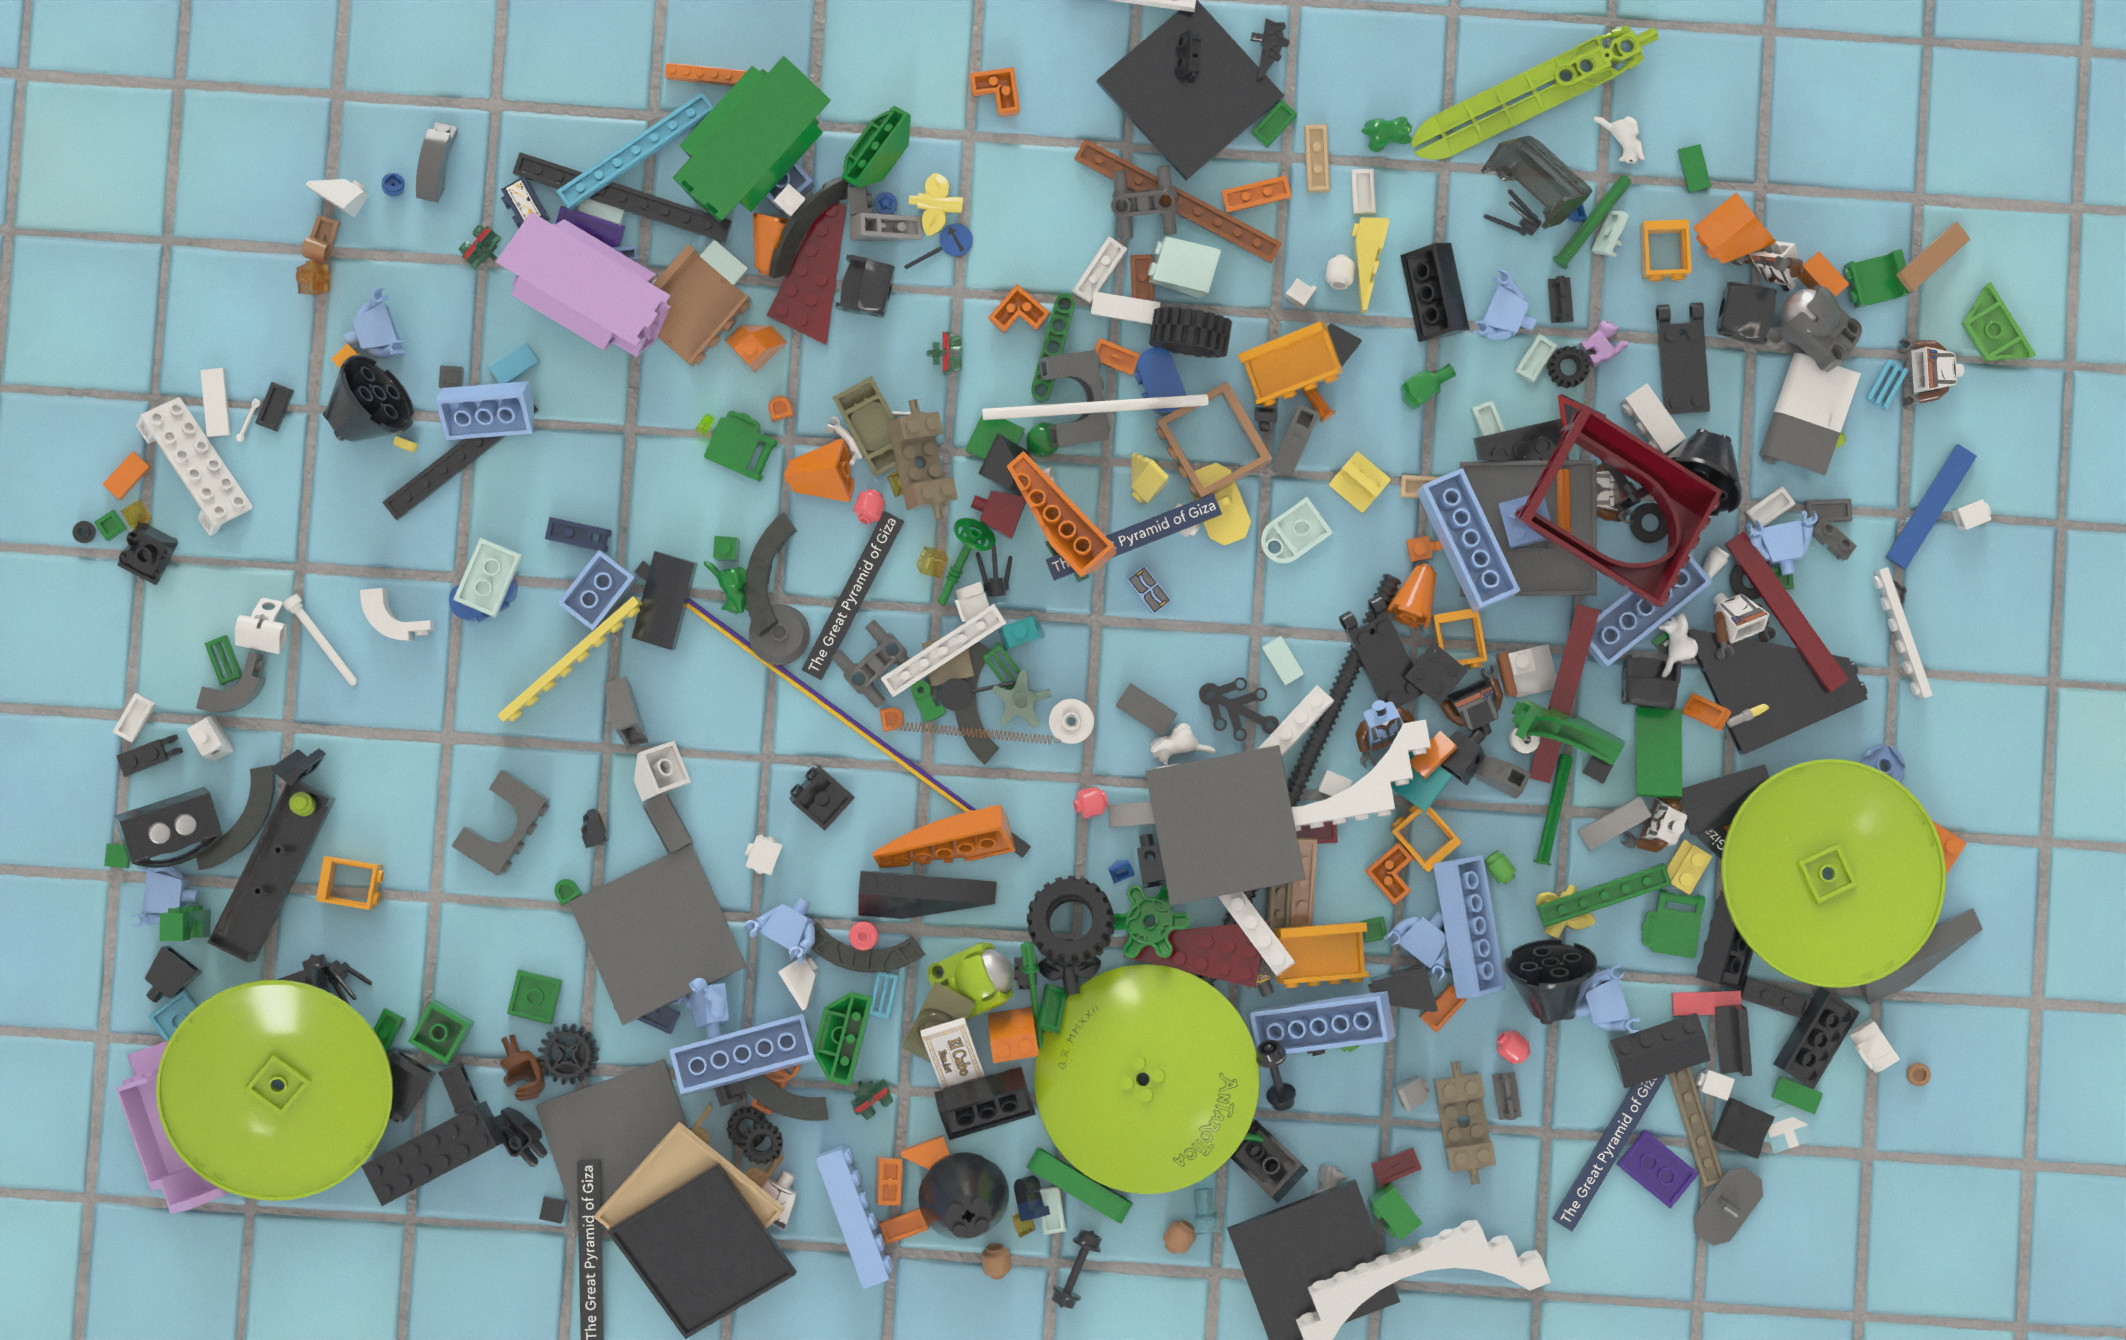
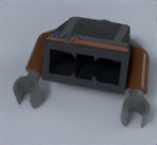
M1490 666L1492 675L1486 674L1485 668H1483L1481 671L1483 680L1447 696L1448 699L1439 705L1450 721L1459 727L1466 726L1469 731L1478 729L1485 736L1492 732L1489 723L1498 719V711L1501 709L1503 700L1498 679L1494 677L1496 674L1494 666Z

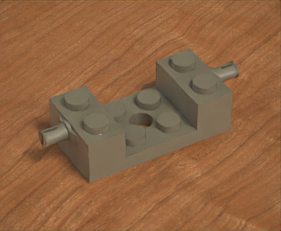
M918 399L909 400L911 414L898 417L887 423L906 509L908 511L933 507L935 520L942 519L944 515L941 505L957 500L958 496L954 478H944L935 437L943 434L939 412H920ZM916 457L920 458L923 463L921 469L915 465Z
M1460 1061L1450 1062L1453 1076L1433 1079L1447 1167L1451 1172L1469 1171L1471 1185L1481 1183L1478 1170L1486 1166L1496 1165L1493 1142L1489 1138L1483 1103L1485 1095L1482 1077L1478 1072L1462 1074ZM1462 1114L1469 1117V1123L1465 1127H1460L1457 1124V1118Z

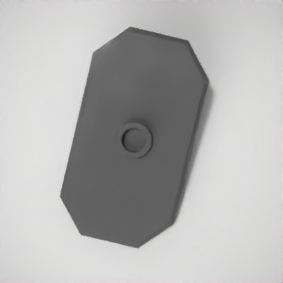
M1745 1167L1727 1170L1693 1216L1695 1233L1712 1245L1730 1242L1763 1197L1762 1179Z

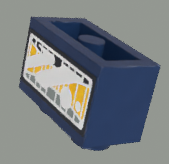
M525 176L501 189L504 194L501 199L507 209L512 208L515 214L512 218L518 228L521 227L530 212L546 221L550 219Z

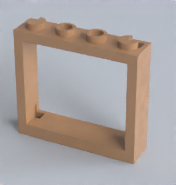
M1228 381L1206 393L1208 394V402L1220 395L1223 396L1257 454L1258 459L1208 487L1203 488L1167 426L1200 406L1180 407L1157 420L1158 428L1155 430L1161 440L1165 439L1169 447L1166 449L1172 460L1176 458L1180 466L1177 468L1183 479L1188 478L1191 483L1189 489L1195 498L1199 497L1200 499L1213 493L1216 494L1272 463L1271 455Z

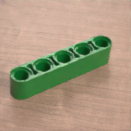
M1060 294L1054 302L1039 358L1062 355L1075 308L1074 298L1069 294ZM1063 300H1067L1070 302L1071 307L1068 310H1062L1058 304ZM1055 322H1062L1065 325V329L1057 332L1052 326ZM1055 343L1059 346V350L1056 353H1050L1047 351V346ZM1038 361L1031 394L1035 401L1043 403L1050 399L1055 379L1041 380ZM1044 386L1048 392L1045 396L1041 397L1036 395V388Z
M1037 1147L1026 1166L1033 1173L1118 1223L1122 1224L1133 1205L1125 1197L1089 1178L1078 1169L1042 1148Z

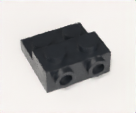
M819 765L817 768H810L805 775L807 779L801 785L796 784L791 789L790 795L792 796L789 799L825 831L855 797Z

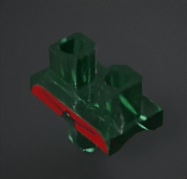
M478 225L473 230V235L477 238L471 245L466 241L459 247V251L463 255L462 258L475 269L482 262L485 263L489 257L494 261L497 258L493 252L498 247L496 244L500 241L501 237L488 226L485 228Z
M942 332V350H940L939 342H933V350L926 351L927 357H933V365H940V357H942L943 375L962 371V357H950V350H962V337L950 335L949 332Z
M884 1078L876 1084L873 1080L867 1084L862 1080L858 1081L857 1084L860 1089L854 1092L856 1098L851 1101L856 1115L860 1114L866 1120L870 1119L876 1113L872 1104L879 1101L883 1107H887L893 1102L888 1083Z

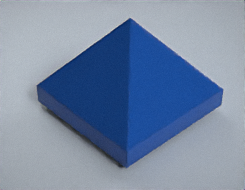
M1581 199L1567 201L1565 217L1573 222H1584L1587 219Z
M1118 860L1108 868L1114 884L1135 875L1129 860Z

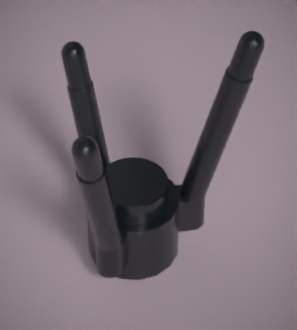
M1511 189L1508 190V193L1520 207L1512 201L1509 202V205L1522 216L1518 223L1521 225V228L1487 214L1483 216L1485 219L1517 231L1523 236L1526 233L1532 236L1542 224L1538 216Z
M992 545L993 578H989L988 582L980 553L976 552L978 566L984 583V591H988V597L1006 596V590H1009L1012 556L1008 557L1003 582V578H998L996 546Z
M336 960L325 969V974L328 976V981L333 985L340 999L349 1004L338 985L340 984L353 1000L357 999L344 981L348 977L346 972L348 971L368 985H372V981L351 968L347 962L341 964L339 960Z

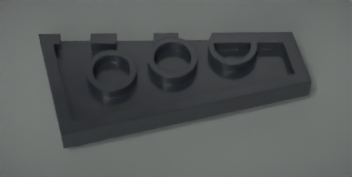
M1561 419L1473 438L1477 460L1549 461L1562 438V435L1559 434L1562 428Z

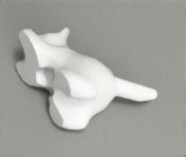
M1595 116L1593 118L1595 122L1610 131L1621 144L1623 152L1619 159L1620 162L1625 161L1635 164L1638 158L1640 160L1645 159L1641 141L1637 139L1639 134L1638 124L1633 117L1627 116L1623 120H1617L1613 123H1609L1602 117Z
M1683 613L1675 617L1670 616L1659 626V629L1665 630L1669 635V657L1662 673L1663 678H1666L1671 673L1674 663L1694 658L1698 652L1696 641L1687 636L1689 630L1688 623Z
M1179 723L1174 726L1170 736L1158 737L1149 743L1154 758L1163 762L1165 766L1168 765V760L1173 754L1192 751L1213 754L1216 751L1208 745H1200L1192 732L1191 726L1186 723Z

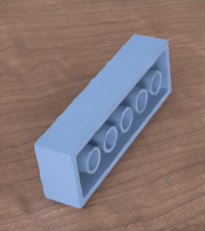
M1463 468L1422 485L1416 492L1473 613L1510 598L1521 591Z
M1690 553L1688 555L1690 560L1684 568H1681L1678 574L1680 576L1679 581L1669 590V599L1663 607H1655L1627 590L1599 613L1588 651L1602 668L1611 665L1713 582Z
M1483 855L1461 857L1433 863L1457 999L1479 997L1506 990Z
M1387 991L1261 1007L1250 1012L1256 1050L1259 1044L1266 1040L1278 1041L1280 1046L1286 1051V1054L1388 1042L1395 1037Z
M803 1014L669 1050L681 1097L811 1062L815 1058Z
M845 1144L819 1153L816 1162L863 1289L889 1280L894 1265L890 1255H885L884 1247H886L883 1235H878L876 1226L878 1222L874 1212L870 1213L868 1204H870L868 1194L866 1191L862 1192L860 1187L862 1178L859 1170H854L852 1164L855 1161L850 1148L846 1149Z

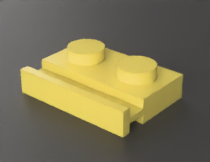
M1682 839L1666 866L1671 884L1687 895H1690L1713 856L1689 843L1687 840Z

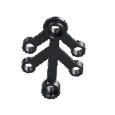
M1239 677L1234 682L1219 687L1214 683L1204 684L1199 690V698L1202 703L1209 705L1214 719L1213 727L1215 730L1223 731L1227 727L1226 720L1221 717L1218 704L1227 708L1234 729L1233 737L1237 741H1243L1247 737V731L1242 727L1238 714L1260 724L1262 730L1267 734H1272L1279 726V721L1276 717H1264L1243 706L1256 700H1265L1267 698L1266 689L1260 687L1252 693L1229 699L1223 696V694L1234 690H1245L1247 687L1246 679ZM1238 680L1244 681L1245 685L1243 688L1236 686ZM1207 690L1214 691L1213 698L1206 696ZM1258 690H1262L1265 693L1262 699L1256 696ZM1218 720H1222L1224 722V727L1222 729L1216 727V722ZM1272 720L1275 726L1273 729L1267 728V721ZM1238 730H1242L1244 732V737L1242 739L1236 737V732Z

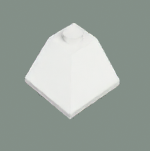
M346 179L318 180L306 183L316 194L354 218L369 197L363 191L365 187L355 180L352 183Z
M1549 644L1508 654L1518 694L1515 698L1554 688L1557 676Z
M675 741L637 754L634 782L642 801L691 782Z
M804 955L802 963H798V960L778 972L802 1011L811 1004L817 977L815 970L818 968L812 957L807 958L806 955Z

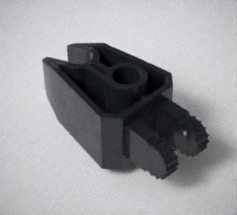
M510 1107L502 1109L500 1111L501 1114L496 1116L495 1119L506 1139L503 1145L510 1156H521L528 1165L535 1167L539 1161L534 1153L541 1158H544L548 1153L544 1145L539 1141L542 1138V1131L521 1112Z

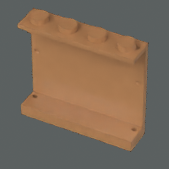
M689 244L653 283L654 286L670 295L667 304L671 308L658 338L692 367L703 362L706 358L705 353L710 347L714 348L720 342L721 334L725 330L728 332L735 325V318L740 313L743 315L751 305L749 303L751 299L747 294L745 295L712 268Z

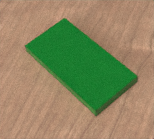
M1636 707L1635 796L1681 799L1682 710Z

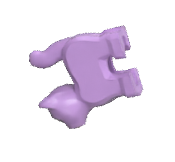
M1605 320L1599 322L1597 332L1593 333L1587 340L1579 342L1583 352L1589 349L1594 351V354L1588 358L1593 368L1603 361L1612 359L1623 348L1628 347L1627 341H1621L1613 347L1607 340L1619 329V326H1615L1612 322Z

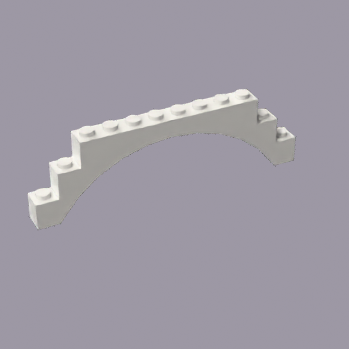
M1426 720L1403 723L1384 757L1371 772L1350 788L1326 800L1292 807L1296 832L1301 831V826L1310 825V829L1324 827L1323 823L1329 821L1336 825L1346 823V818L1355 817V821L1369 819V814L1377 813L1378 817L1392 815L1391 811L1396 809L1391 783L1395 782L1396 786L1409 784V780L1413 779L1408 752H1413V755L1427 753V749L1431 748ZM1167 765V766L1156 767V768L1158 769V768H1163V767H1168V766H1173V765Z
M1477 1219L1473 1221L1468 1220L1459 1227L1445 1229L1439 1235L1431 1238H1423L1417 1244L1403 1246L1397 1252L1389 1255H1381L1375 1261L1361 1263L1355 1269L1339 1272L1325 1281H1316L1312 1286L1308 1287L1317 1311L1303 1314L1299 1319H1296V1322L1304 1340H1333L1342 1324L1358 1306L1376 1292L1402 1278L1428 1270L1447 1268L1482 1270L1503 1276L1530 1291L1551 1281L1543 1259L1537 1250L1526 1251L1520 1257H1517L1513 1244L1507 1235L1496 1236L1487 1242Z

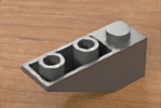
M1301 404L1298 405L1271 466L1272 470L1292 477L1320 412Z
M1485 755L1473 778L1517 799L1523 793L1532 773L1512 763Z

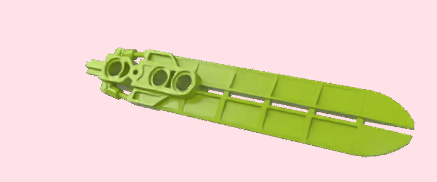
M1627 25L1613 29L1611 33L1598 35L1430 117L1417 129L1411 142L1412 148L1441 135L1442 138L1414 153L1418 157L1429 160L1449 158L1616 78L1625 70H1631L1643 61L1644 56L1641 47L1659 39L1657 30L1652 27L1635 35L1633 30L1631 31ZM1612 37L1614 40L1611 41L1608 48L1604 49L1603 45H1601L1602 40ZM1621 43L1629 44L1631 52L1622 51ZM1611 62L1618 65L1625 62V66L1616 71L1611 67ZM1580 63H1588L1591 68L1590 71H1582ZM1560 73H1568L1570 81H1562L1559 76ZM1553 81V85L1539 92L1537 91V88ZM1532 91L1533 95L1507 107L1506 103ZM1500 106L1502 107L1501 110L1479 121L1476 120L1477 117ZM1469 121L1472 122V124L1448 136L1446 135V132Z

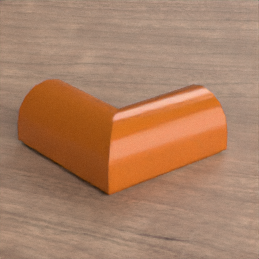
M1014 67L970 73L973 97L995 94L998 116L1009 117L1020 113Z
M1016 284L991 313L988 320L1001 332L1005 333L1020 316L1037 331L1048 320L1051 312Z
M1399 841L1365 870L1366 874L1393 905H1396L1411 892V889L1397 873L1414 858Z

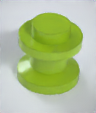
M298 792L291 797L289 806L297 815L306 817L315 811L316 802L307 793Z

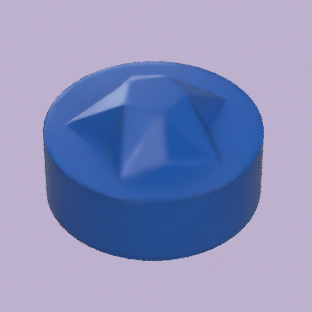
M389 173L383 177L381 187L385 194L398 196L404 191L405 182L399 174Z
M889 192L880 193L875 199L876 210L880 214H893L897 209L896 197Z

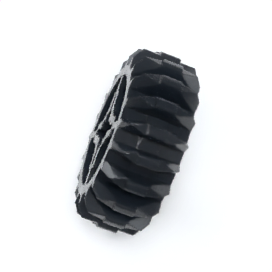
M567 1023L562 1024V1031L558 1026L553 1028L555 1034L548 1031L546 1035L550 1040L544 1038L541 1040V1043L546 1047L538 1048L539 1052L544 1053L543 1056L538 1057L539 1061L545 1060V1064L541 1065L542 1069L549 1068L545 1075L549 1077L555 1074L553 1077L554 1082H557L562 1077V1085L567 1083L568 1078L571 1085L576 1083V1078L579 1082H583V1074L587 1077L592 1075L588 1068L592 1070L597 1068L592 1061H599L600 1057L593 1055V1053L600 1051L599 1047H592L597 1042V1039L591 1041L588 1039L592 1032L589 1031L584 1035L585 1027L581 1026L576 1031L577 1026L574 1023L571 1024L570 1030ZM562 1036H573L578 1041L573 1045H568L559 1038ZM553 1045L556 1046V1049L559 1053V1057L557 1061H555V1063L552 1059ZM582 1045H584L586 1050V1060L584 1064L581 1062L582 1059L579 1057V1050L582 1047ZM575 1048L571 1054L573 1060H571V1057L563 1060L567 1054L565 1049L568 1051ZM565 1063H569L573 1067L576 1066L579 1070L576 1072H565L559 1068Z

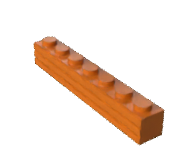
M666 63L665 78L666 80L734 86L747 71Z

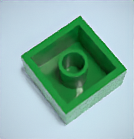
M434 1000L428 1004L407 1042L448 1064L453 1062L475 1022L443 1003Z
M1390 1182L1368 1197L1371 1201L1370 1209L1379 1220L1381 1218L1385 1219L1383 1225L1393 1238L1398 1236L1400 1240H1403L1423 1224Z

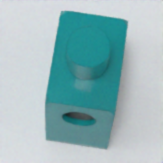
M1038 616L1027 617L997 630L1005 651L1045 638Z

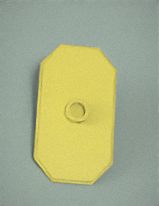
M1218 463L1195 470V474L1203 488L1232 473L1230 469ZM1234 483L1214 494L1222 515L1203 522L1209 538L1224 546L1246 538L1251 524L1237 484Z

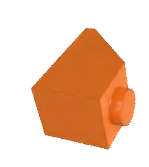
M944 1134L902 1149L900 1152L903 1158L929 1170L938 1160L951 1155Z

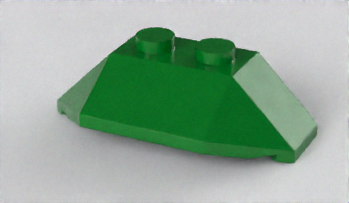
M893 106L889 111L872 119L846 154L842 178L857 188L883 181L909 146L911 115Z
M849 992L824 1007L813 1053L828 1081L847 1086L851 1085L867 1028L873 997Z

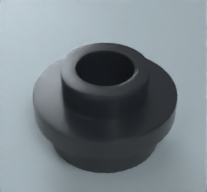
M80 521L73 527L72 534L76 541L89 543L95 538L96 529L92 523ZM82 528H85L87 531L84 536L80 534Z

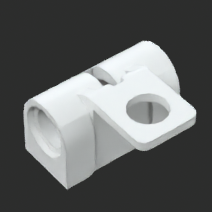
M981 582L955 591L958 598L955 603L963 624L989 607Z
M261 598L251 617L240 615L235 627V645L280 654L287 642V625L275 622V618L281 610L283 603L277 600ZM265 605H273L275 608L272 610H265L262 607Z
M1871 1018L1849 1033V1036L1855 1043L1854 1048L1870 1069H1873L1875 1073L1886 1069L1900 1060L1877 1024Z

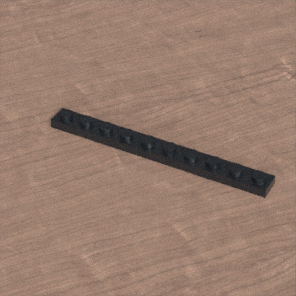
M519 152L513 174L516 176H525L528 180L556 189H560L583 173ZM614 182L588 198L726 243L733 223L725 218L719 222L709 213Z

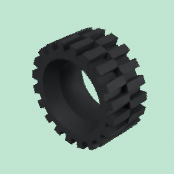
M1180 307L1155 308L1149 344L1176 354L1193 355L1195 357L1203 356L1206 358L1225 357L1228 352L1232 321L1229 318H1224V316L1215 315V313L1211 312L1206 313L1202 310L1181 309Z

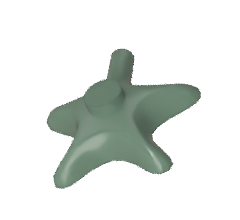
M1025 670L1019 672L1013 689L1006 690L999 686L993 687V692L1005 703V711L1000 720L1002 726H1006L1014 716L1020 715L1032 727H1038L1039 721L1034 714L1033 705L1039 700L1051 698L1050 689L1038 692L1030 691L1027 685V672Z

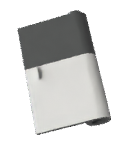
M1794 353L1759 452L1762 461L1773 465L1775 462L1784 461L1826 475L1861 373L1840 366L1835 367L1830 372H1824L1810 356Z

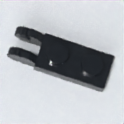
M177 734L155 740L117 755L124 777L169 761V758L183 753L182 747L174 748L168 752L164 748V745L178 740Z

